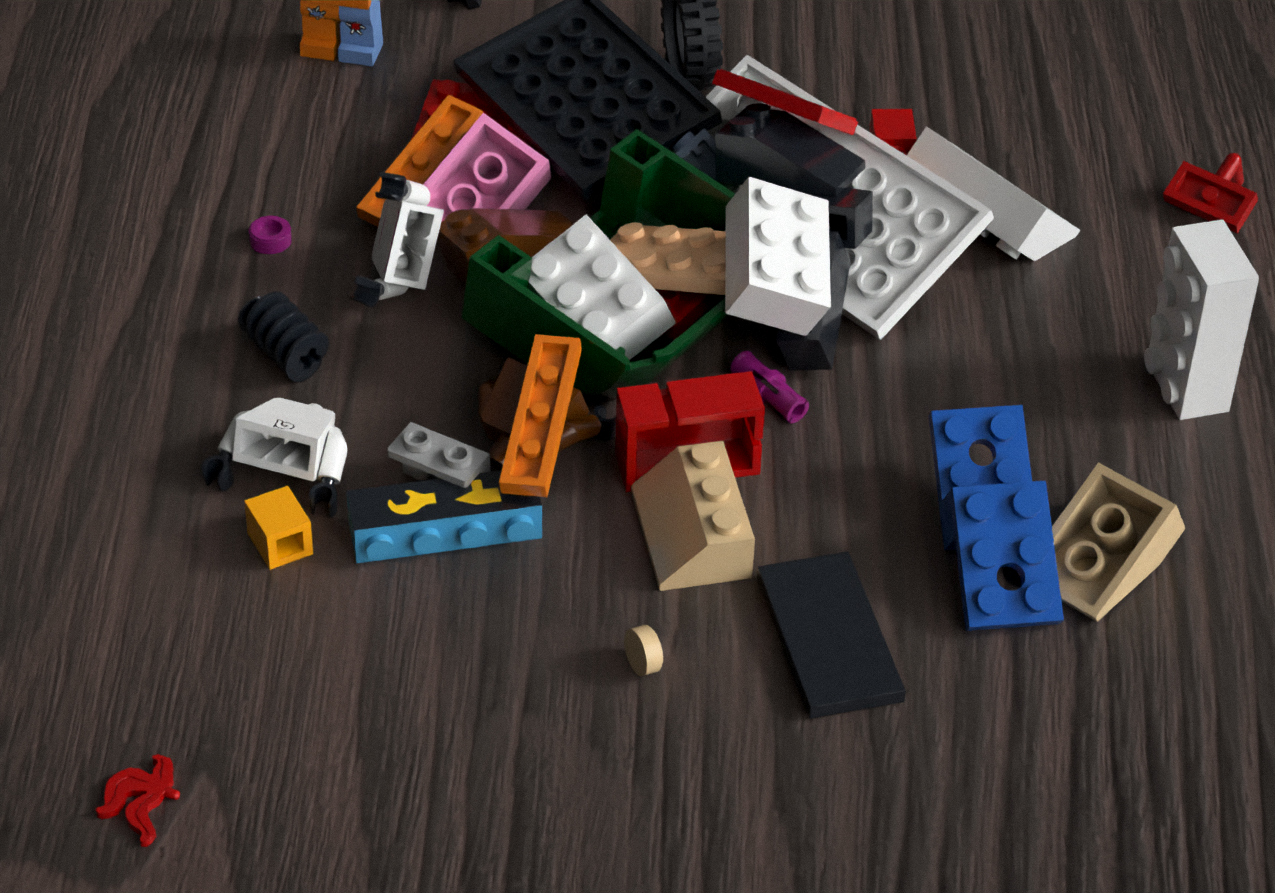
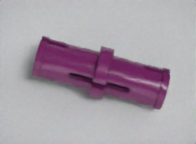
M743 351L735 357L731 364V372L752 371L763 404L769 403L789 423H796L805 416L809 409V402L786 384V378L782 373L775 369L770 370L750 351ZM764 379L779 393L775 394L761 380Z

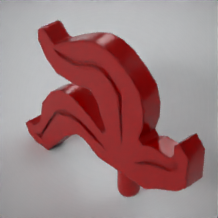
M160 754L152 756L153 765H156L152 774L139 768L130 767L110 777L105 787V804L96 808L97 818L109 819L119 815L126 804L127 798L139 796L128 804L125 813L126 821L131 830L141 835V847H148L156 838V831L148 816L149 812L159 806L165 797L173 800L180 798V792L172 788L174 785L172 760Z

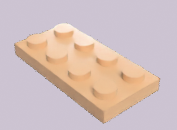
M633 222L619 228L618 233L610 239L654 289L725 295L726 231H713V229L707 227L685 229L678 228L675 225H665L662 227L644 226L641 223Z

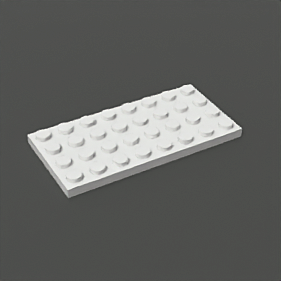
M746 55L730 71L739 76L832 109L749 55ZM716 86L706 98L721 111L722 123L709 130V134L715 139V133L745 109L746 106L763 102ZM771 106V110L785 111L774 106ZM790 113L865 160V169L846 188L873 191L872 232L856 249L845 248L851 263L842 314L881 340L993 221L992 210L859 125H857L854 135H850ZM720 183L732 192H735L742 186Z

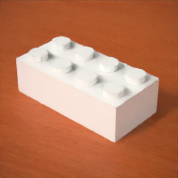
M1223 219L1172 227L1169 247H1166L1164 250L1165 267L1163 278L1157 285L1158 303L1156 314L1151 317L1150 326L1152 334L1149 348L1144 352L1145 366L1149 374H1154L1161 387L1164 401L1167 404H1171L1179 420L1229 412L1259 276Z

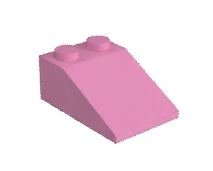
M483 113L423 184L430 192V201L427 206L443 209L442 221L445 220L448 214L461 209L525 210L549 182L551 171L548 159Z

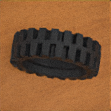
M661 0L663 6L660 7V15L663 19L661 31L664 33L662 41L663 48L666 49L665 60L698 91L714 89L717 86L712 84L715 73L723 65V57L721 55L723 42L720 39L722 29L718 21L720 14L719 8H716L717 0Z

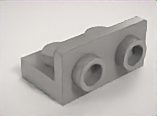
M412 422L407 425L388 447V457L402 463L403 473L420 481L441 478L466 488L479 473L490 472L489 453Z

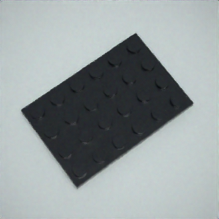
M563 0L453 60L456 73L535 151L548 159L549 165L584 200L603 191L610 149L636 129L672 152L674 151L672 147L688 132L691 131L696 136L704 128L709 131L722 123L721 111L600 0Z

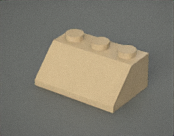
M723 441L678 446L631 485L632 497L659 591L752 579L755 538Z

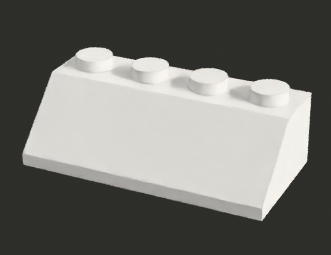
M927 126L907 154L912 160L990 208L994 219L980 235L987 238L990 233H993L1000 238L996 246L1016 260L1022 253L1036 261L1072 240L1080 232L1077 227Z

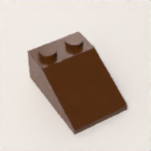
M461 209L448 214L445 220L441 222L438 241L448 270L466 285L469 257L496 236L500 235L527 255L533 257L574 223L558 211Z

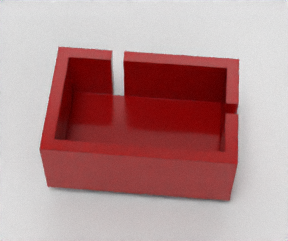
M748 371L669 381L666 383V389H659L658 383L617 388L615 455L626 492H631V485L676 447L716 441L724 442L735 478L760 475L762 443L760 439L763 438L765 407L753 372Z

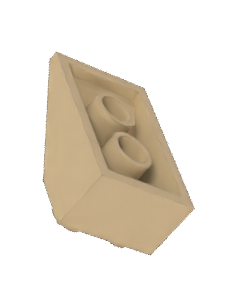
M1098 462L1052 526L1062 602L1098 622L1161 564L1183 533L1185 525L1177 505Z

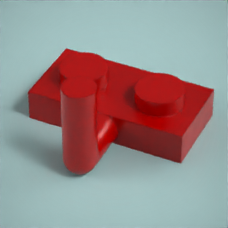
M1237 153L1228 154L1215 174L1183 161L1163 192L1165 202L1207 221L1223 219L1229 230L1238 234L1258 202L1256 192L1241 186L1244 182L1242 160Z

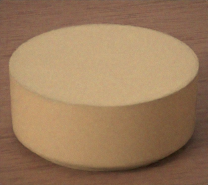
M648 625L628 629L625 633L624 644L626 655L633 671L638 676H645L660 671L663 664V651L655 631Z

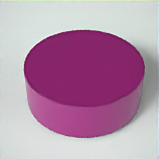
M263 216L253 221L249 226L250 246L259 253L277 254L286 250L291 245V226L287 220L281 217Z

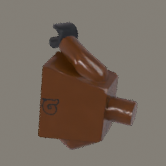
M509 357L505 364L500 367V374L481 384L478 397L480 422L488 438L494 442L488 451L490 454V465L499 471L503 468L527 370V365ZM573 387L558 453L591 437L603 441L613 439L616 436V416L606 419L607 410L601 405L594 408L593 414H588L589 410L581 391Z

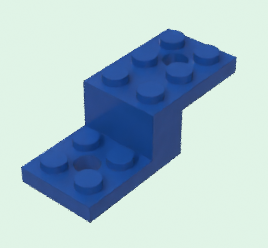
M1023 405L931 411L928 418L944 551L956 550L966 631L1062 623L1064 616L1046 481H1032ZM974 444L987 446L992 452V463L987 466L975 464L969 456L970 446ZM1002 567L1015 569L1021 578L1020 588L1014 591L1002 588L997 581V571Z

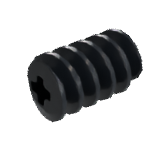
M274 291L264 296L253 298L239 311L238 323L240 328L257 343L260 349L267 353V356L292 381L303 382L319 369L322 359L328 350V337L319 331L318 327L309 321L308 317L299 311V308L290 302L284 293Z

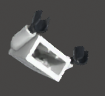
M386 172L379 173V177H382L381 189L379 192H375L376 198L387 200L383 204L372 251V261L381 278L371 280L358 275L355 279L358 287L355 293L350 296L351 300L369 307H374L378 300L402 295L409 287L425 290L444 212L443 209L427 206L430 201V192L426 186L406 180L405 176Z
M273 398L252 410L236 414L217 448L220 454L207 458L202 464V473L206 485L209 486L212 479L218 476L217 481L220 490H228L234 482L229 465L231 461L310 481H315L318 478L321 483L314 485L309 491L310 512L314 515L316 504L326 501L329 502V518H332L336 515L338 508L337 491L334 484L340 483L347 456V444L339 428L334 427L335 413L331 410L323 409L320 405L314 403L307 405L284 398Z

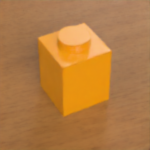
M288 485L244 501L247 533L270 570L313 555L311 521Z

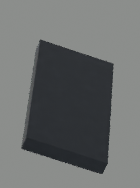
M848 551L757 566L758 583L810 719L905 701V687Z

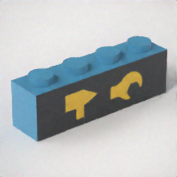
M502 470L479 473L466 488L439 478L346 491L348 522L356 564L542 538L541 499L535 496L501 493L499 480Z

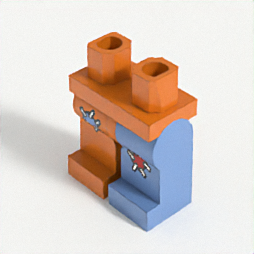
M300 0L303 38L300 42V56L334 61L338 54L339 62L373 67L383 46L379 0Z

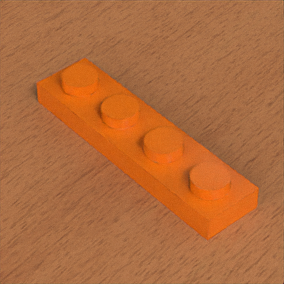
M448 95L385 172L406 177V180L424 184L483 114V110ZM380 177L356 207L359 218L377 227L383 204L387 200L376 198L375 192H379L381 189L382 177Z
M535 334L499 480L501 493L548 497L581 356L580 338Z

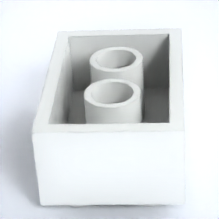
M748 177L726 206L725 313L807 336L831 308L828 200Z
M587 214L532 257L528 284L530 291L617 350L620 346L626 350L625 356L629 360L676 324L663 297Z

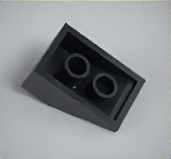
M755 103L746 106L745 109L715 133L716 181L720 183L743 185L748 177H752L802 193L837 197L865 169V160L790 113L771 110V106L768 104Z

